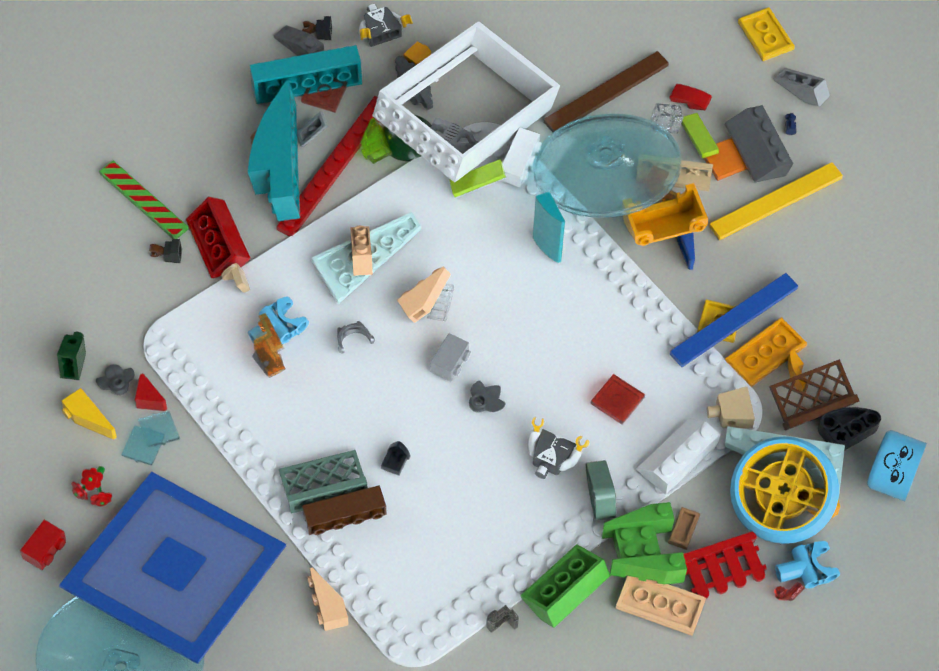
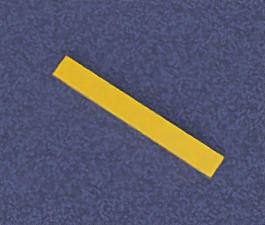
M831 162L710 223L709 227L716 237L721 240L842 179L843 175L834 163Z

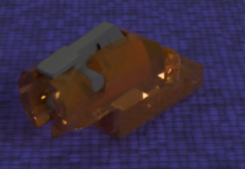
M264 313L258 316L261 320L258 322V325L262 332L266 331L267 334L254 340L255 352L252 357L266 376L270 378L286 369L281 354H278L279 351L285 348L268 315Z

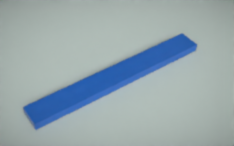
M787 273L783 274L670 351L671 357L681 367H684L797 290V283Z

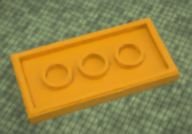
M781 317L726 357L725 361L752 387L785 363L791 350H794L797 354L807 346V342Z

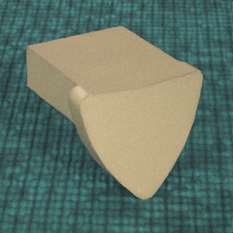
M235 263L229 266L221 274L223 280L234 279L236 286L243 293L250 290L245 273L238 264Z

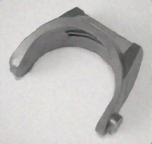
M360 321L347 326L344 325L342 328L339 327L337 328L339 353H344L342 341L350 334H363L369 339L371 344L375 341L374 336H371L368 329Z

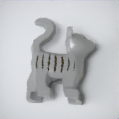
M435 118L431 126L433 131L462 154L480 142L474 139L471 132L463 129L457 123ZM461 138H467L469 143H462L458 141Z

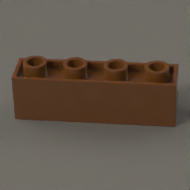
M380 485L302 506L309 535H320L331 529L339 530L346 525H357L365 520L380 519L387 515L386 503Z

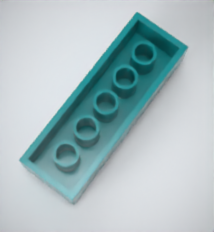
M357 45L250 65L252 89L256 104L272 102L285 81H290L294 97L362 85L361 59Z

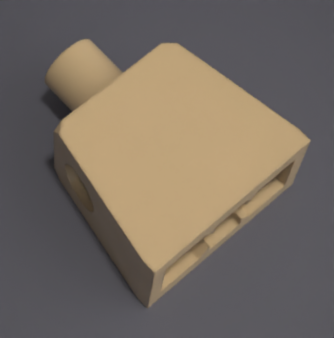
M748 387L719 394L716 406L707 407L708 418L719 417L720 425L723 428H727V426L753 428L755 417Z

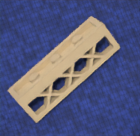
M639 155L636 183L686 189L685 185L694 183L697 190L709 191L713 164Z

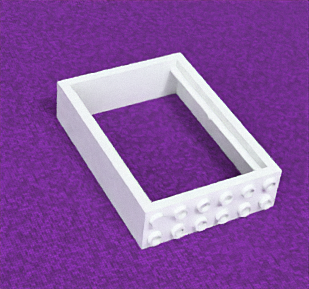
M478 21L380 90L372 116L444 173L445 176L456 182L516 136L519 127L526 129L549 112L560 85ZM473 54L530 99L532 103L462 154L402 106V104L434 81L438 82V78Z

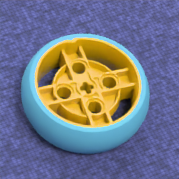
M774 437L759 442L742 456L732 475L730 495L738 519L750 532L753 531L756 536L766 541L789 544L812 537L829 522L837 506L839 483L831 461L815 445L795 437ZM778 452H786L784 461L771 463L762 471L752 469L764 457ZM806 458L811 460L820 470L824 480L825 492L814 488V482L810 473L803 467ZM788 467L796 468L794 475L789 476L785 472ZM762 480H770V486L768 488L760 487ZM787 486L790 491L782 494L780 488L784 489ZM745 488L754 491L759 507L766 513L763 522H760L749 510L745 500ZM801 492H807L809 497L807 500L801 501L798 499V495ZM781 504L783 511L781 513H774L773 507ZM807 509L817 511L806 523L794 528L782 529L785 520L798 517Z

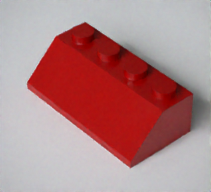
M208 196L186 218L211 278L220 277L225 269L235 263L243 267L251 259L225 200Z

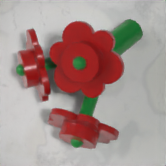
M99 466L97 469L83 470V478L81 479L83 486L81 487L79 483L73 481L71 483L73 494L78 499L88 500V494L85 489L92 491L97 488L98 494L90 497L91 504L101 507L112 501V493H104L101 490L100 481L103 480L105 468Z

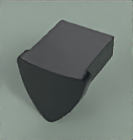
M397 441L389 446L381 464V469L400 476L406 461L411 457L407 447L402 442Z

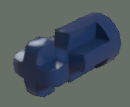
M794 113L786 114V134L794 135L797 132L796 122H794L796 116Z

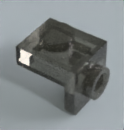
M505 605L498 611H492L487 616L486 627L492 633L508 622L515 630L518 628L519 617L513 609L510 610Z

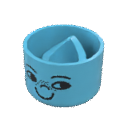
M893 430L887 431L874 460L867 480V486L870 489L905 502L927 443Z

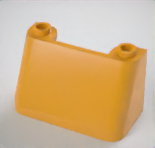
M694 183L685 185V192L682 194L680 192L676 193V199L645 207H642L640 202L634 205L631 199L622 201L623 220L636 244L645 246L649 243L692 232H700L705 229L708 224V217Z

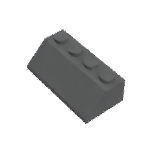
M763 105L746 108L725 122L724 125L754 183L784 177L788 174L794 163Z

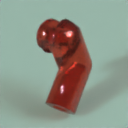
M796 582L791 589L778 586L774 591L775 597L780 601H793L804 590V586L800 582Z

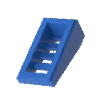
M693 232L677 236L678 245L689 270L693 269L695 262Z

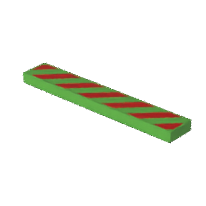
M114 160L99 171L104 179L172 239L179 238L188 230V226Z

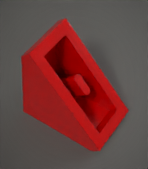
M142 373L139 376L135 396L137 409L167 410L164 397Z

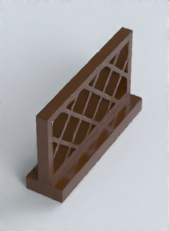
M840 359L769 386L784 423L782 425L785 431L820 418L830 411L846 408L860 401L858 395L854 394ZM835 365L839 371L837 378L828 375L830 367ZM814 373L823 376L820 385L810 381ZM826 378L835 381L832 391L823 387ZM798 379L806 383L803 392L793 388L795 381ZM809 384L818 388L815 397L806 394ZM838 384L845 386L848 394L842 396L836 393ZM782 386L789 389L786 398L779 396L776 388ZM821 390L831 394L827 402L818 399ZM791 391L801 395L798 404L788 400ZM804 397L813 400L811 408L807 409L801 406ZM787 403L796 407L794 414L788 417L785 412Z

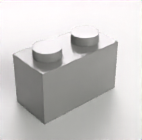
M449 333L430 362V372L451 382L453 377L458 376L463 361L466 362L470 356L469 342Z

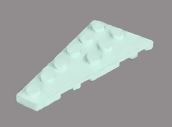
M412 212L370 231L373 272L421 230V225ZM351 240L312 257L313 264L338 304L370 276H354Z
M727 426L724 447L744 455L754 445L766 439L792 436ZM799 438L815 445L831 461L837 474L840 493L845 445ZM786 452L768 455L759 462L765 465V463L771 464L777 461H784ZM806 458L803 467L810 473L815 488L825 489L820 470L811 460ZM788 467L785 473L789 476L794 475L796 468Z

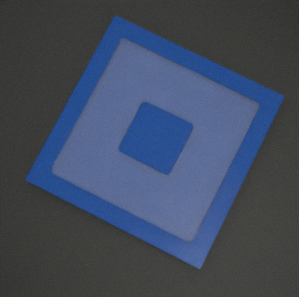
M151 472L63 579L59 587L198 664L285 549L286 543Z

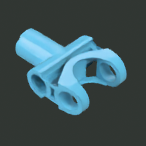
M283 297L270 306H265L259 312V316L264 322L249 330L248 335L256 346L273 336L281 344L289 342L292 337L302 333L307 328L309 321L306 317L286 318L284 314L292 307L293 301L290 297ZM287 322L292 324L293 328L288 327Z
M818 541L807 545H799L792 549L791 552L794 560L775 566L778 581L782 583L802 578L805 588L810 589L840 576L838 568L823 567L817 561V557L821 556L820 554L830 549L828 542ZM819 569V570H821L823 573L820 574V573L817 572V570Z

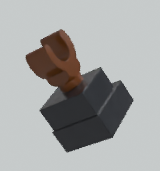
M324 16V20H317L316 25L309 21L303 22L304 28L307 29H302V31L309 34L316 32L318 40L332 39L333 25L331 16Z

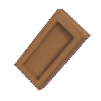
M681 507L668 543L687 550L700 513Z

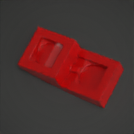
M676 84L670 95L671 102L688 104L689 109L703 111L707 109L712 99V95L682 84Z

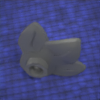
M112 364L106 368V376L97 378L96 383L102 390H111L115 395H123L128 391L129 382L134 379L135 373L132 368L123 370L119 365Z
M480 380L474 383L471 387L470 409L474 412H483L485 410L497 412L503 409L506 403L499 399L501 387L499 385L485 387Z

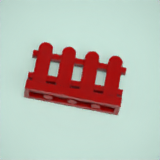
M752 531L683 554L687 567L686 575H689L693 588L690 590L691 593L706 597L707 599L709 597L708 589L715 588L718 594H724L728 590L727 583L733 581L737 588H743L747 583L746 577L752 575L756 582H761L765 578L764 571L767 570L766 564L762 565L757 554L760 550L758 545L754 546L753 544L757 539L756 534ZM741 548L742 551L735 552V549ZM720 554L723 555V557H720V558H717V557H716L717 555H720ZM744 556L749 570L743 571L738 559L739 557ZM704 560L705 562L702 564H698V562ZM726 562L731 576L724 577L720 567L721 563ZM706 568L712 582L707 584L701 570Z

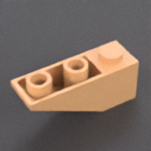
M359 225L350 227L354 276L373 275L369 226Z
M444 266L434 270L432 275L419 281L413 289L404 292L397 299L406 315L414 323L431 311L451 274Z
M310 568V576H307L309 588H314L315 594H312L314 606L319 607L320 612H317L319 625L323 624L325 631L347 626L348 615L343 598L314 568Z

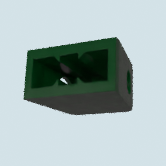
M76 331L72 335H64L57 353L60 378L80 380L86 356L84 335L81 332Z

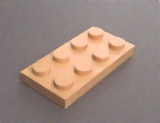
M627 576L616 604V609L693 636L706 597L669 584H658L654 580L646 579V581H641L637 577Z

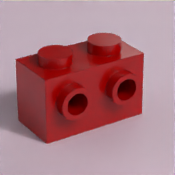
M44 519L21 548L22 558L43 570L46 565L49 566L52 563L56 552L64 547L66 543L65 533L62 529Z

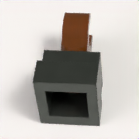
M180 239L165 241V247L150 244L149 252H151V257L164 255L165 262L181 263L182 246Z

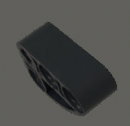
M847 407L836 409L821 417L818 432L825 442L845 445V451L876 433L881 421V415L877 411L867 408Z

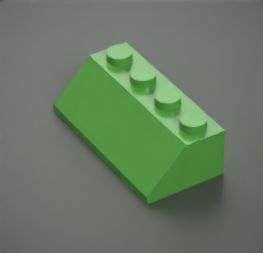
M576 544L520 596L540 620L554 628L611 575L603 558Z

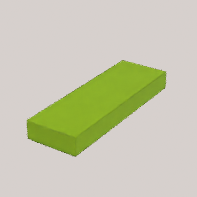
M698 113L680 117L682 126L701 158L719 153V148Z
M499 159L469 171L456 182H453L451 179L449 181L454 197H458L506 178L503 163Z

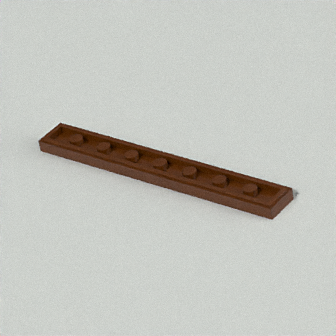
M656 51L544 118V124L555 135L668 67L669 62Z

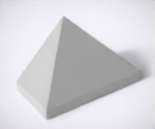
M320 111L297 131L301 147H305L328 127L323 112Z

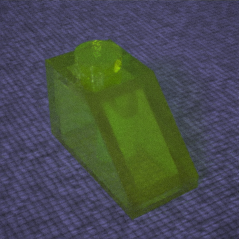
M372 118L361 140L363 147L361 152L366 160L369 159L375 164L393 153L381 125L375 118Z

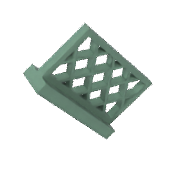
M356 450L279 469L291 513L303 511V505L368 488ZM352 457L354 459L351 466L343 463L345 459ZM332 463L335 466L332 469V471H330L326 468H323L325 464ZM339 467L347 470L344 476L336 473ZM308 468L316 469L312 476L304 473L305 470ZM320 472L328 475L324 481L316 478ZM353 472L358 474L359 478L349 479L348 476ZM295 473L297 475L292 481L285 478V474ZM300 477L309 480L305 486L297 483ZM332 477L340 480L336 484L328 483ZM313 482L321 485L316 489L309 488ZM293 487L301 489L300 493L290 494Z

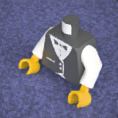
M371 4L367 7L368 13L364 14V20L360 23L358 33L361 40L368 38L369 45L372 47L402 37V26L405 28L407 24H413L409 14L400 16L395 12H391L388 7L378 9L376 4Z
M536 417L532 419L534 429L531 430L528 447L529 454L533 458V465L538 467L535 475L545 479L548 472L559 475L561 471L574 467L583 453L582 449L588 447L589 440H586L585 444L581 445L580 440L583 436L577 437L576 443L547 430L542 429V431H539L545 421L542 418L541 425L537 426L535 424Z

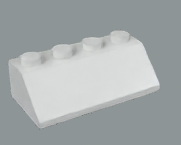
M688 419L636 470L666 495L718 445L720 433L706 421Z

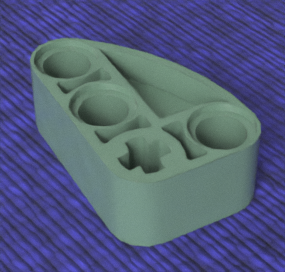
M606 460L586 462L588 489L595 520L616 518L615 489Z

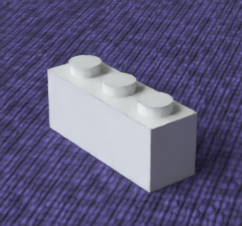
M519 127L503 162L506 178L500 181L520 187L522 182L527 180L528 168L533 166L535 162L534 155L536 152L539 153L541 149L540 134Z

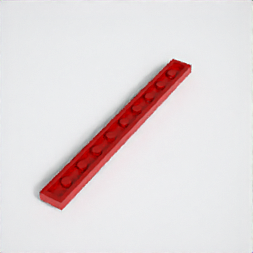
M377 96L372 98L300 194V218L280 221L277 225V231L289 237L299 231L379 123L372 116Z

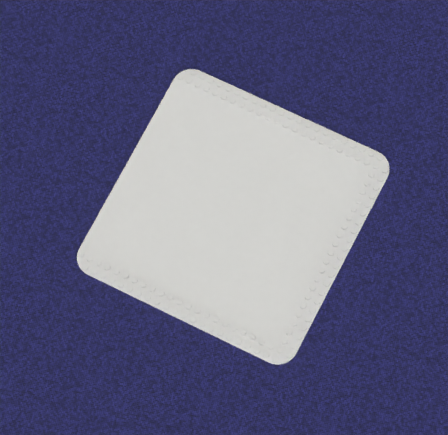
M480 122L468 125L463 129L471 132L476 141H480L501 125ZM461 138L458 141L462 143H469L467 138ZM514 138L472 170L499 159L503 163ZM423 156L415 158L241 267L249 284V291L243 293L236 286L234 279H221L159 318L151 325L145 335L144 354L151 368L312 568L343 598L346 610L378 650L388 660L401 666L421 667L435 662L522 600L520 595L576 544L591 551L608 539H602L601 537L605 522L615 518L595 520L588 489L586 462L606 460L615 489L617 518L647 505L659 503L732 451L724 447L727 428L721 427L719 417L708 418L707 407L716 406L719 394L748 387L755 421L753 428L742 429L757 431L762 420V404L759 396L714 347L684 367H681L671 357L670 351L698 333L695 326L536 157L533 166L528 168L527 180L523 181L520 187L498 180L458 197H454L452 193L450 178L445 176L444 173ZM549 191L565 220L562 259L559 263L549 258L533 239L535 197ZM412 212L421 225V230L373 272V275H370L338 304L313 264L312 257L351 240L350 227L359 225L369 226V231ZM444 266L451 274L431 311L414 323L406 315L397 299L404 292L413 289L419 281L432 275L434 270ZM283 297H290L293 301L292 307L284 314L286 318L306 317L309 321L307 328L302 333L292 337L289 342L281 344L273 336L256 346L248 335L249 330L264 322L260 318L259 312L265 306H270ZM360 321L368 329L371 336H374L375 341L371 344L369 339L363 334H350L342 341L344 353L342 354L338 351L337 328L339 327L342 328L344 325L347 326ZM287 322V326L293 328V325ZM449 333L469 342V351H471L466 362L463 361L461 364L460 373L458 376H454L451 382L430 372V362ZM264 348L279 366V368L272 369L269 376H266L252 357L257 349ZM479 380L485 387L499 385L501 387L499 399L506 403L505 407L497 412L486 410L483 412L472 411L469 407V400L472 397V385ZM534 417H536L535 424L537 426L541 425L542 418L545 421L539 431H542V429L547 430L576 443L577 437L583 436L580 440L581 445H584L585 441L589 440L588 447L582 449L583 453L574 467L561 471L559 475L548 472L545 479L535 475L538 467L533 465V458L529 454L528 447L530 433L534 429L532 425ZM688 419L706 421L720 433L718 445L666 495L636 470ZM397 441L402 442L411 455L410 459L406 461L400 476L381 469V464L389 446ZM356 450L368 488L380 485L386 503L387 515L380 519L365 520L357 525H346L339 530L331 529L320 535H309L303 511L290 512L279 469ZM353 457L345 459L343 463L351 466L354 459ZM328 463L323 468L332 471L335 465ZM341 467L336 471L337 474L342 476L347 472L346 469ZM308 468L304 473L312 476L316 469ZM320 472L316 478L324 481L328 475ZM351 472L348 478H359V475ZM288 473L285 474V478L293 481L297 474ZM300 477L297 483L305 486L309 480ZM332 477L328 483L336 484L340 480ZM313 482L309 488L316 489L321 485ZM293 487L290 494L300 493L301 489Z

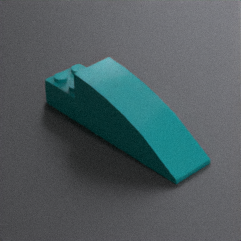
M285 81L265 111L252 143L248 165V174L255 195L267 193L272 213L276 214L278 221L300 218L297 109L290 81Z

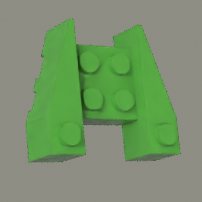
M670 502L650 504L604 523L601 537L602 539L613 538L618 558L612 559L610 575L624 578L625 576L637 577L641 581H646V579L654 580L658 584L664 585L684 583L687 567L683 552L661 554L656 536L658 533L672 531L674 515Z

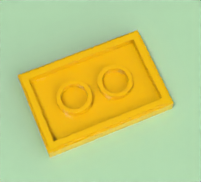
M770 7L738 19V24L762 61L794 50L795 45Z

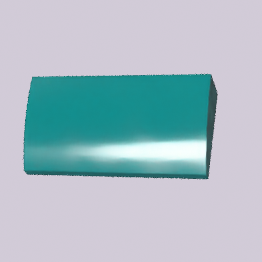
M549 191L535 197L533 239L549 258L559 263L562 259L565 220Z

